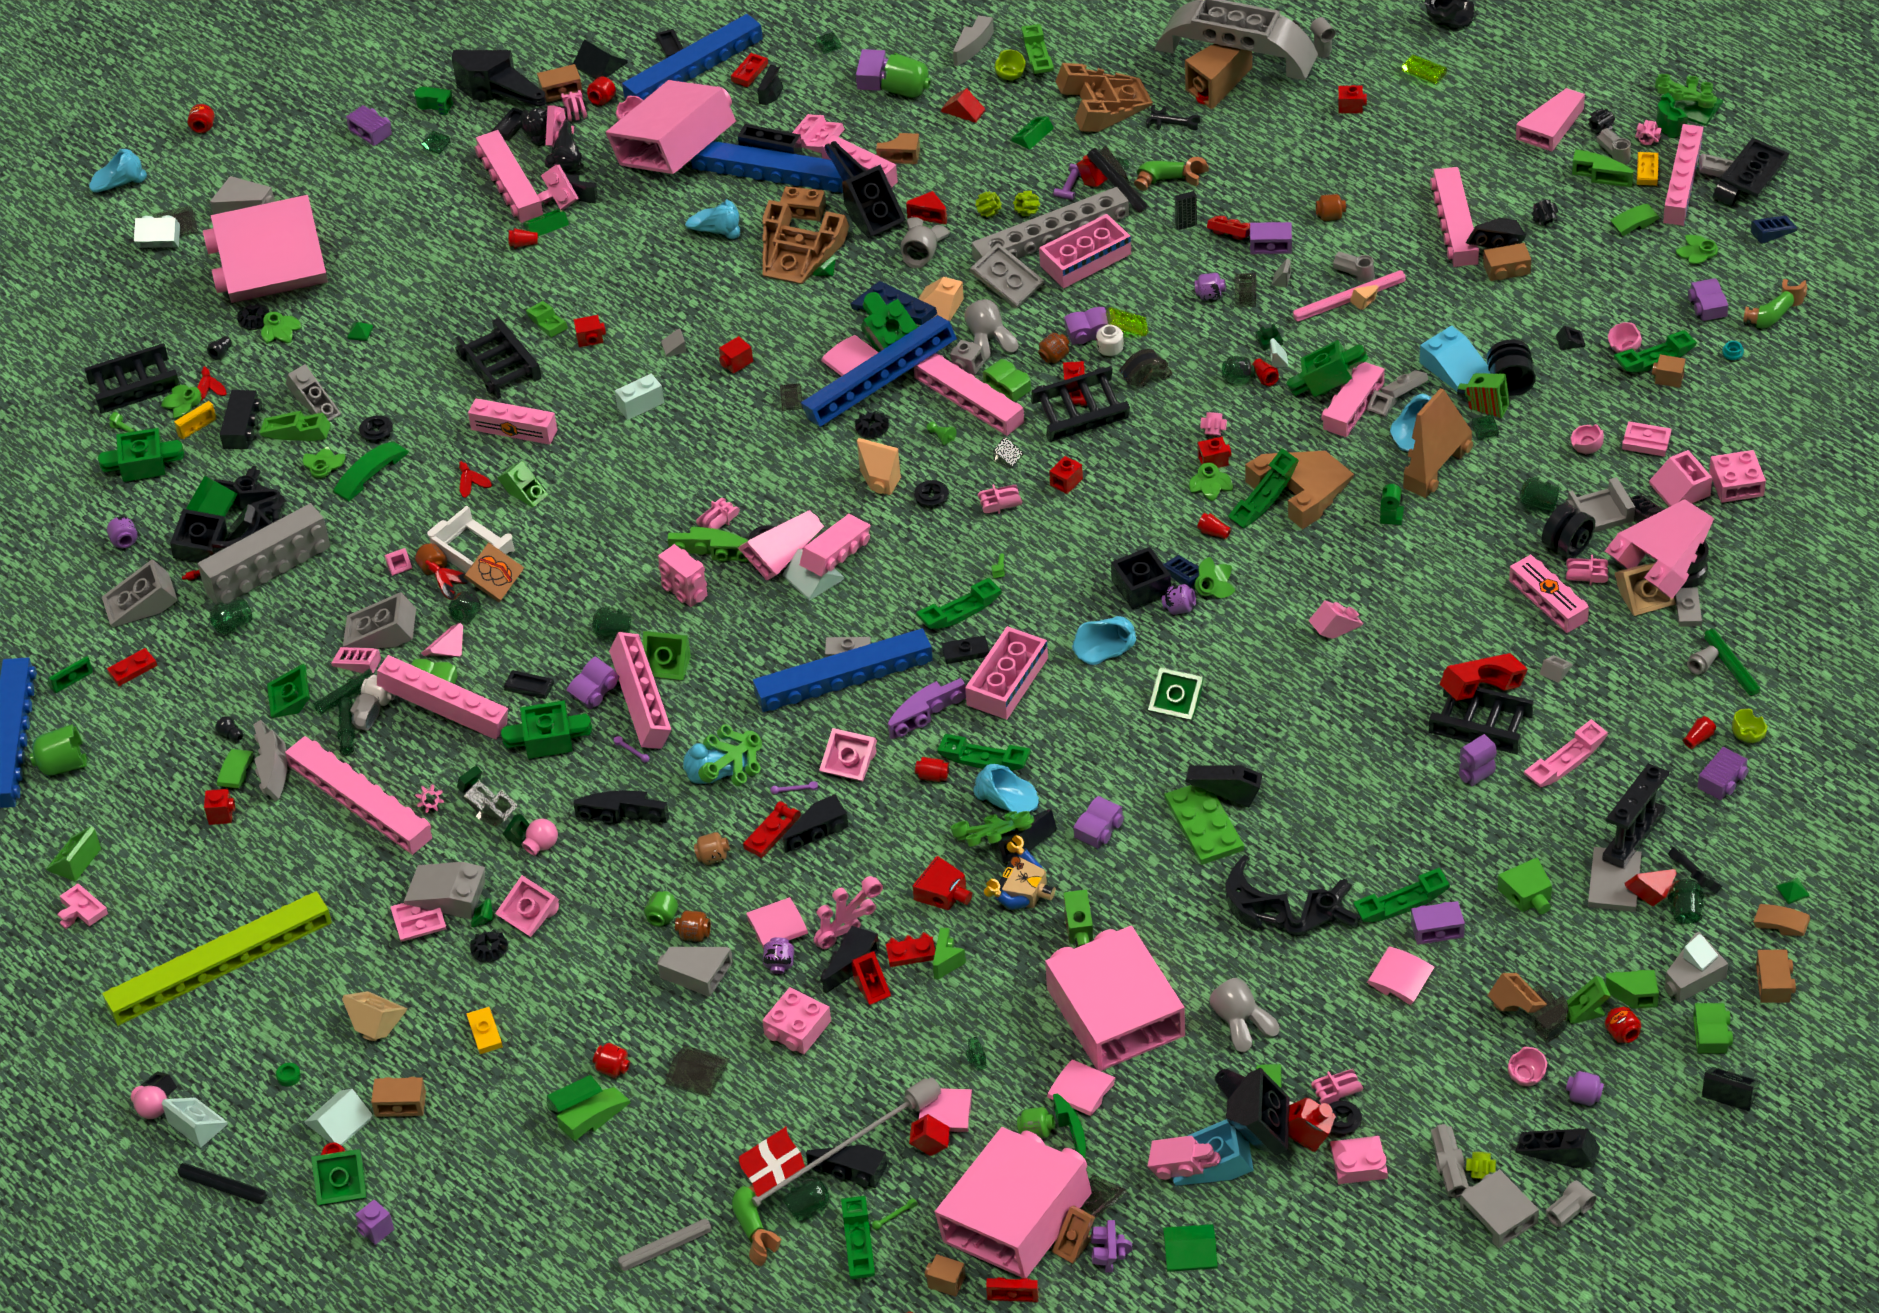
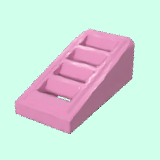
M340 647L331 665L373 675L381 661L379 649ZM343 654L346 655L344 660H340Z

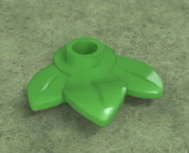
M1685 235L1687 245L1675 251L1681 258L1689 259L1690 264H1700L1705 262L1707 258L1715 257L1718 253V247L1713 240H1705L1704 237L1698 235Z
M269 312L264 316V327L261 330V336L266 343L273 341L275 338L282 342L290 343L293 336L292 331L301 329L302 325L295 317L283 316L278 312Z
M178 385L172 388V394L164 398L161 406L162 408L173 409V418L178 419L190 412L191 407L200 403L201 392L196 387L189 388L187 385Z
M326 446L316 455L305 453L302 461L304 466L310 469L313 477L323 478L329 475L332 470L338 469L343 465L345 454L333 455L330 448Z
M1204 463L1198 468V474L1190 479L1189 489L1191 493L1202 491L1208 500L1214 501L1221 490L1232 491L1233 484L1231 478L1227 474L1220 472L1215 464Z
M1211 557L1204 559L1200 563L1198 568L1199 576L1195 580V589L1200 595L1209 596L1212 594L1217 598H1225L1235 592V588L1227 582L1232 570L1231 565L1219 564L1215 566ZM1203 581L1208 583L1207 589L1202 587Z

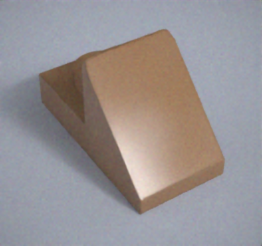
M1071 1206L1052 1253L1074 1263L1091 1241L1089 1231L1095 1217L1076 1206Z

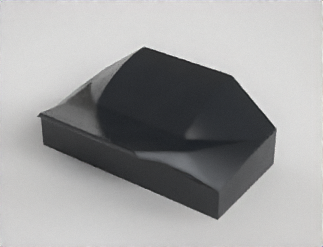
M776 65L769 66L757 89L759 104L768 105L778 99L783 89V84L779 78L781 65L779 67Z

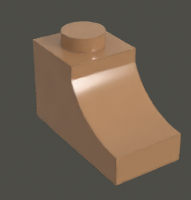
M899 133V136L894 140L877 143V156L892 163L917 164L920 152L919 134Z
M1502 973L1487 995L1494 1002V1006L1500 1011H1517L1521 1007L1528 1013L1543 1012L1547 1006L1518 973Z

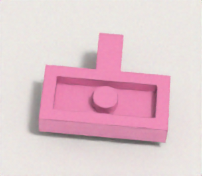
M548 106L546 146L553 147L558 137L559 130L565 120L564 108ZM571 126L572 133L574 134V126Z
M560 165L553 166L541 175L548 187V190L538 194L541 203L544 202L546 204L554 198L560 210H564L579 199Z
M76 884L60 895L61 902L67 907L58 913V917L62 919L60 924L65 929L74 924L77 917L88 926H91L108 914L107 908L80 884Z

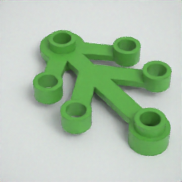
M1658 74L1655 80L1657 92L1660 94H1672L1674 100L1698 101V106L1703 108H1712L1714 103L1717 102V97L1711 93L1713 91V83L1702 82L1700 88L1702 93L1696 91L1699 78L1696 76H1687L1686 85L1688 88L1673 82L1668 74Z
M724 724L717 730L718 737L722 740L730 739L739 742L738 746L721 742L713 734L708 735L703 740V744L708 750L715 749L727 754L716 762H707L699 768L698 774L702 781L706 783L712 782L718 777L719 770L733 761L731 781L735 786L743 785L747 781V776L743 772L742 754L744 752H747L746 773L749 776H755L760 772L761 767L756 762V752L761 749L762 741L754 731H746L741 734L734 732L729 725Z
M1012 811L1004 815L1005 821L998 818L996 814L984 818L985 825L970 827L968 821H960L953 824L950 828L957 840L966 839L968 846L971 847L982 842L981 837L987 836L989 843H996L1002 839L1001 834L1018 828L1019 831L1026 830L1032 826L1031 823L1034 822V817L1030 815L1029 811L1019 813Z

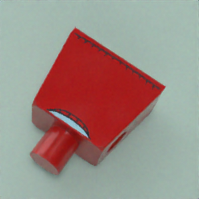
M939 856L934 858L912 886L915 901L949 910L956 901L965 905L969 904L973 895L971 891L966 890L964 873Z
M1304 1098L1289 1105L1288 1136L1315 1152L1328 1137L1335 1120V1114L1332 1113L1331 1106L1327 1103L1320 1105L1310 1098Z

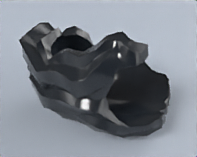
M1425 0L1424 2L1428 16L1435 23L1444 24L1451 28H1462L1469 26L1473 21L1475 8L1472 1Z

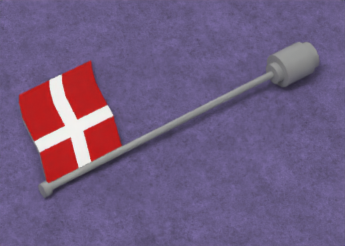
M932 1077L922 1079L905 1090V1103L806 1167L801 1152L789 1138L787 1126L739 1156V1163L743 1173L754 1187L756 1196L752 1198L753 1204L758 1207L761 1205L762 1200L906 1107L911 1110L920 1111L937 1100L938 1095L941 1094L939 1084Z

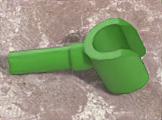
M113 412L109 417L111 428L117 429L119 427L127 432H135L134 429L122 422L123 417L119 413Z
M1003 553L999 554L998 564L991 565L993 578L1005 576L1003 564L1005 555Z

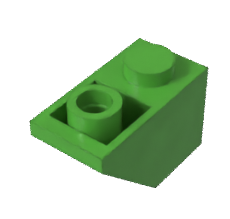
M523 461L511 465L497 477L510 495L532 508L548 495Z
M1654 970L1606 973L1605 985L1613 997L1633 1009L1658 1006L1659 991Z

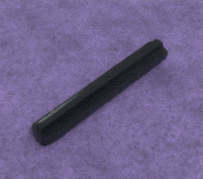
M1096 148L1088 152L1087 157L1115 187L1119 188L1139 213L1143 212L1148 204Z
M181 1163L177 1170L179 1177L258 1204L264 1203L267 1197L266 1191L261 1188L187 1163Z

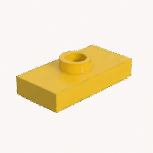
M1638 152L1637 185L1657 186L1658 153Z
M207 401L174 421L177 435L181 439H185L215 421L217 418L213 404Z
M490 1007L466 1013L479 1054L503 1048Z

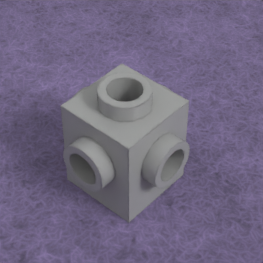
M960 340L950 353L953 364L958 365L962 370L973 375L979 371L986 361L982 346L976 345L973 342Z

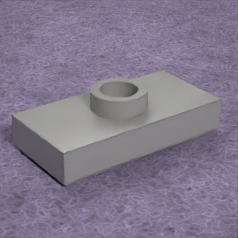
M1701 154L1699 157L1700 173L1722 177L1734 161Z
M1414 370L1409 374L1398 376L1396 381L1381 388L1382 393L1397 398L1427 382L1429 379L1427 373Z
M1680 588L1675 595L1679 627L1701 626L1702 617L1698 588Z
M826 637L825 657L871 644V637Z

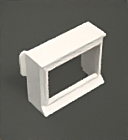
M465 506L449 521H440L427 533L430 542L437 544L442 549L447 560L465 573H467L474 562L447 545L465 529H469L505 554L515 551L511 534H505L501 538L472 519L468 506Z

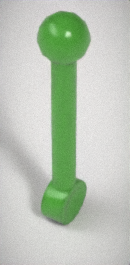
M912 1198L906 1205L880 1221H873V1229L879 1230L884 1223L907 1209L914 1208L918 1204L917 1201Z

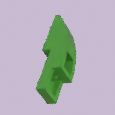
M691 527L690 533H668V546L671 547L675 544L681 550H686L689 554H711L712 560L749 561L738 549L740 545L748 540L736 534L705 527Z

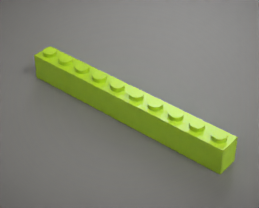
M317 891L305 895L301 899L284 905L280 909L261 916L259 919L219 936L215 940L198 946L194 950L177 956L173 960L154 967L152 970L133 977L116 987L110 988L102 993L106 1007L117 1026L331 924L329 910Z

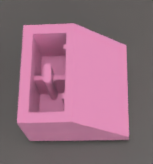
M1687 450L1670 457L1649 480V484L1670 507L1684 499L1692 504L1709 497L1711 494L1712 477L1692 453Z

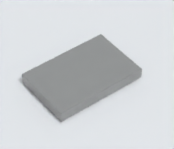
M999 243L993 246L970 268V272L1015 309L1044 283L1041 277Z
M1594 847L1588 907L1636 912L1637 895L1627 889L1624 883L1640 873L1642 852L1636 851L1626 866L1622 868L1602 860L1603 852L1606 848Z

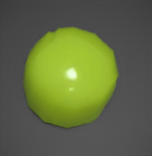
M1004 50L1000 52L999 57L995 61V72L1002 79L1013 81L1020 78L1024 72L1026 61L1024 56L1018 51Z
M1740 709L1735 712L1732 721V731L1736 738L1746 743H1757L1766 737L1768 726L1762 716L1759 718L1755 717L1752 709Z

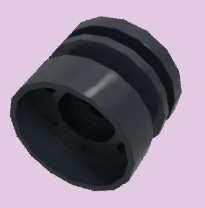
M1510 339L1498 342L1489 349L1486 359L1490 374H1506L1508 396L1522 395L1532 389L1536 382V374L1532 364L1531 350L1523 341Z

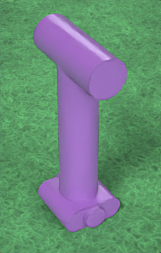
M1070 164V175L1063 189L1055 188L1053 196L1069 200L1074 199L1075 192H1071V189L1077 177L1081 176L1076 164Z

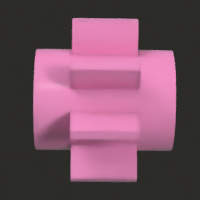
M1645 120L1644 124H1638L1635 137L1639 138L1641 144L1652 145L1653 141H1659L1662 128H1658L1657 123L1654 121Z
M1207 412L1206 418H1201L1200 428L1205 429V435L1221 436V430L1226 431L1227 420L1222 419L1221 413Z
M433 784L430 785V789L421 786L422 793L415 794L417 798H420L417 806L425 805L426 813L429 812V808H434L438 811L436 805L444 803L438 796L442 793V790L435 792ZM427 793L431 795L435 794V796L432 798L434 801L432 804H430L428 801L424 802V800L427 799Z

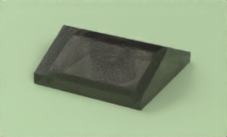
M192 205L152 214L154 218H162V216L166 215L176 218L180 224L179 237L198 233Z
M685 1045L674 1056L665 1084L711 1097L729 1062V1058Z
M1093 1175L1089 1179L1092 1194L1080 1209L1094 1216L1095 1221L1127 1194L1125 1188Z

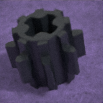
M1601 108L1590 114L1591 117L1588 119V125L1592 132L1594 131L1596 134H1599L1606 128L1608 130L1613 129L1615 117L1608 109Z
M1550 199L1539 201L1532 206L1534 211L1531 214L1534 221L1539 222V225H1546L1557 219L1556 213L1559 211L1556 203L1552 204Z

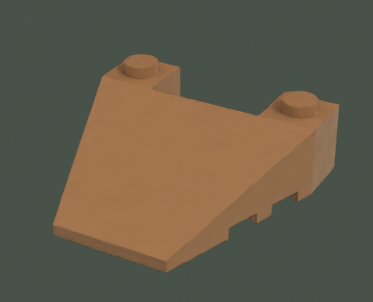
M1062 63L1055 81L1061 94L1080 95L1082 100L1074 119L1080 130L1085 132H1099L1153 104L1140 78L1115 73L1114 76L1104 73V69L1099 68L1097 71L1086 69V65Z
M769 200L763 215V277L802 284L844 244L850 226L845 215L826 211L819 232L790 227L789 224L793 214L789 205Z
M1440 388L1417 414L1412 434L1415 444L1414 448L1409 449L1408 452L1411 462L1404 470L1403 488L1426 498L1431 492L1436 491L1439 485L1437 480L1438 470L1452 455L1461 459L1473 447L1472 430L1444 389Z
M1327 451L1290 452L1299 462L1286 485L1296 494L1288 500V518L1301 529L1320 519L1323 511L1333 503V499L1337 494L1341 493L1354 477V474ZM1277 453L1261 454L1245 464V482L1255 489L1271 469L1269 463Z

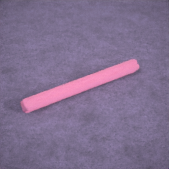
M1402 270L1396 271L1293 311V318L1296 322L1350 303L1352 292L1355 288L1377 285L1379 292L1405 282L1406 276Z

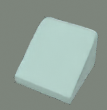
M1274 338L1271 339L1270 357L1272 366L1275 368L1289 366L1286 351Z
M1700 934L1684 948L1683 958L1701 971L1718 957V954Z

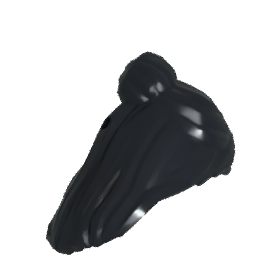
M562 106L561 108H564V113H565L566 110H567V107H566V106ZM535 108L529 113L523 110L520 116L521 128L531 138V142L534 145L541 146L546 141L547 109Z
M565 119L552 147L551 154L546 156L545 167L551 169L555 165H560L564 173H573L580 170L584 164L581 162V152L574 141L571 124L568 119Z

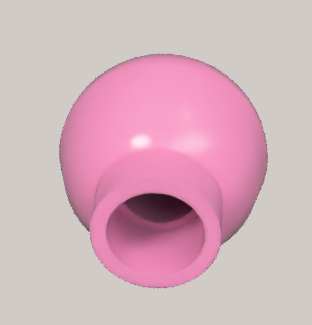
M547 819L534 820L526 830V839L522 842V847L533 856H536L540 850H548L557 841L558 831L556 826Z
M138 1086L132 1091L131 1101L139 1116L145 1119H155L164 1113L162 1102L163 1099H167V1096L162 1089L155 1086Z

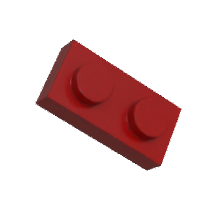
M750 53L731 75V82L749 87L768 65V58Z
M144 648L108 667L107 672L115 683L121 686L156 667L157 663L148 650Z
M987 1278V1300L1038 1302V1280L1028 1278Z

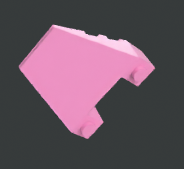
M1684 499L1618 533L1605 552L1627 569L1637 566L1646 554L1655 559L1657 562L1644 578L1659 591L1673 599L1689 576L1687 573L1691 562L1695 563L1697 548L1699 544H1703L1714 518Z

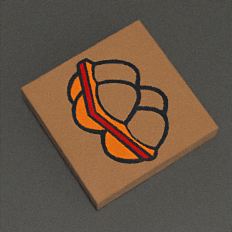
M488 542L464 575V578L497 602H500L524 567Z

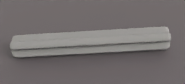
M706 1218L619 1257V1266L623 1271L633 1268L711 1232V1225Z

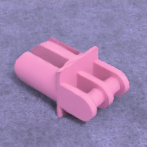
M578 90L577 93L561 94L563 105L567 107L566 114L569 121L572 122L571 112L574 113L576 121L580 120L578 111L580 109L583 119L587 118L581 90Z
M993 484L992 489L983 490L978 493L984 513L998 511V514H1000L1002 509L1022 505L1017 485L995 489Z
M720 498L716 502L711 501L712 507L697 518L696 524L700 527L719 529L724 524L729 526V522L738 515L740 509L737 506L733 507V504L730 502L726 503L724 498Z
M1591 555V559H1567V580L1590 581V585L1592 582L1605 583L1608 581L1607 567L1609 563L1606 559H1593V555Z
M1353 1068L1332 1076L1328 1071L1327 1076L1318 1078L1311 1083L1312 1088L1316 1089V1096L1321 1098V1104H1330L1339 1101L1340 1098L1363 1090V1086L1358 1081Z

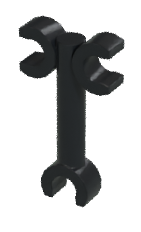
M1152 105L1151 117L1147 118L1146 127L1150 128L1151 124H1156L1157 130L1161 129L1162 122L1188 126L1191 130H1198L1200 116L1192 115L1189 118L1166 115L1165 106L1162 107V110L1156 111L1155 105Z
M1672 847L1668 855L1691 873V878L1697 880L1698 884L1702 887L1706 886L1715 893L1719 892L1723 886L1722 884L1716 882L1715 878L1711 875L1707 876L1687 858L1683 851H1678L1675 847Z

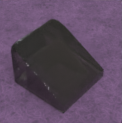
M801 384L780 385L782 411L803 409L801 405L803 401Z
M1005 437L993 450L994 461L1009 468H1013L1023 456V452Z

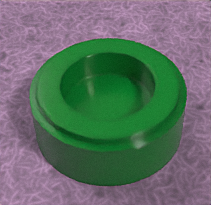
M284 1063L276 1070L278 1083L286 1087L298 1083L301 1078L299 1067L294 1063Z

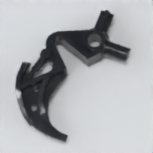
M252 466L251 469L248 468L246 475L238 477L235 482L214 480L237 493L234 502L240 509L246 508L249 504L255 507V512L251 524L242 536L231 541H213L212 547L225 549L272 524V522L274 523L279 520L282 512L281 508L285 504V498L278 490L269 489L258 484L257 480L261 471L257 470L256 466ZM272 515V522L267 518V516Z
M1244 854L1240 858L1225 882L1226 899L1230 911L1241 924L1254 931L1261 926L1262 921L1274 924L1278 929L1285 928L1288 933L1297 937L1326 922H1333L1335 920L1356 928L1361 918L1359 915L1342 907L1341 900L1352 888L1347 879H1340L1331 891L1325 889L1309 890L1301 919L1294 920L1292 917L1287 894L1272 895L1261 892L1247 882L1243 875L1244 868L1250 860V857ZM1277 911L1279 912V914L1276 916L1264 914Z

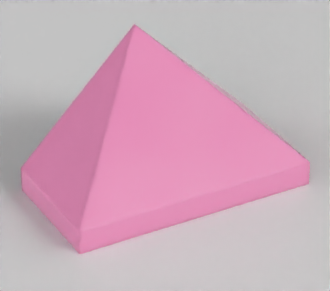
M458 623L451 626L422 651L421 654L423 656H461L463 625Z

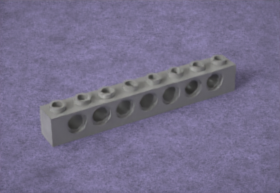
M1114 187L972 242L973 258L977 262L997 243L1016 258L1038 251L1039 247L1105 214H1108L1114 221L1123 219L1129 215V201L1118 187Z

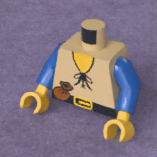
M1014 836L1012 840L1017 846L1009 842L1007 849L1013 853L1017 852V856L1013 855L999 882L996 879H990L986 883L987 887L984 889V894L987 897L994 895L997 902H1000L1010 910L1025 907L1034 908L1040 897L1051 901L1055 894V887L1046 885V871L1026 848H1022L1024 845L1023 839L1020 836Z

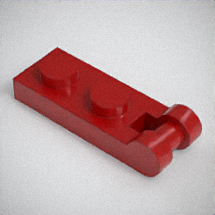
M1084 361L1063 362L1064 380L1085 374ZM1081 390L1069 393L1074 405L1081 404V407L1087 406Z
M779 801L774 811L743 843V848L763 858L800 818L801 812L795 808L790 809L787 804Z

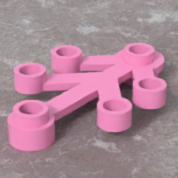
M872 876L866 877L861 883L862 890L847 907L848 893L844 888L836 889L832 894L836 901L835 920L831 924L830 918L833 916L831 908L828 905H823L817 910V915L821 919L820 929L814 937V943L817 947L822 949L832 947L837 937L848 933L851 926L858 928L861 926L860 921L857 919L858 917L870 915L875 911L876 905L871 899H864L866 897L874 898L882 892L883 885L877 878Z

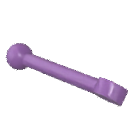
M617 736L614 738L615 745L623 746L641 758L643 763L649 761L650 758L647 754H642L623 742L622 737Z
M812 781L809 785L779 788L772 786L770 792L776 795L779 792L805 789L815 791L818 789V783Z

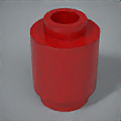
M922 757L921 761H916L915 774H918V779L933 782L947 781L949 763L941 759Z

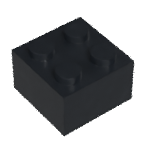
M183 509L170 542L173 558L199 563L221 551V548L212 547L211 544L213 541L225 540L228 532L225 516Z
M1151 547L1111 562V580L1132 609L1165 595L1166 589L1171 586V574Z

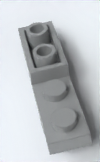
M259 720L253 724L256 732L254 737L260 746V749H258L260 756L255 758L257 767L255 772L261 781L259 787L263 794L269 795L274 801H277L281 796L286 780L287 758L285 751L287 749L285 742L262 720Z

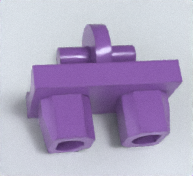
M1107 1220L1106 1227L1097 1226L1092 1228L1091 1243L1104 1244V1248L1093 1247L1092 1264L1105 1265V1272H1113V1263L1117 1259L1116 1255H1118L1120 1260L1125 1259V1254H1129L1132 1251V1243L1125 1239V1236L1122 1234L1118 1235L1116 1239L1115 1220Z

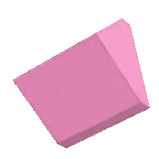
M406 548L385 555L386 565L392 576L413 569Z

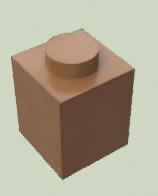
M1660 355L1658 363L1654 362L1652 375L1655 376V384L1680 388L1686 359Z
M936 1254L933 1262H929L925 1270L928 1288L956 1297L966 1277L965 1264Z

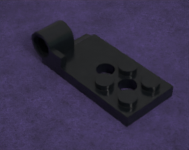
M1752 137L1721 177L1714 191L1713 199L1732 207L1741 190L1760 197L1786 163L1790 153Z

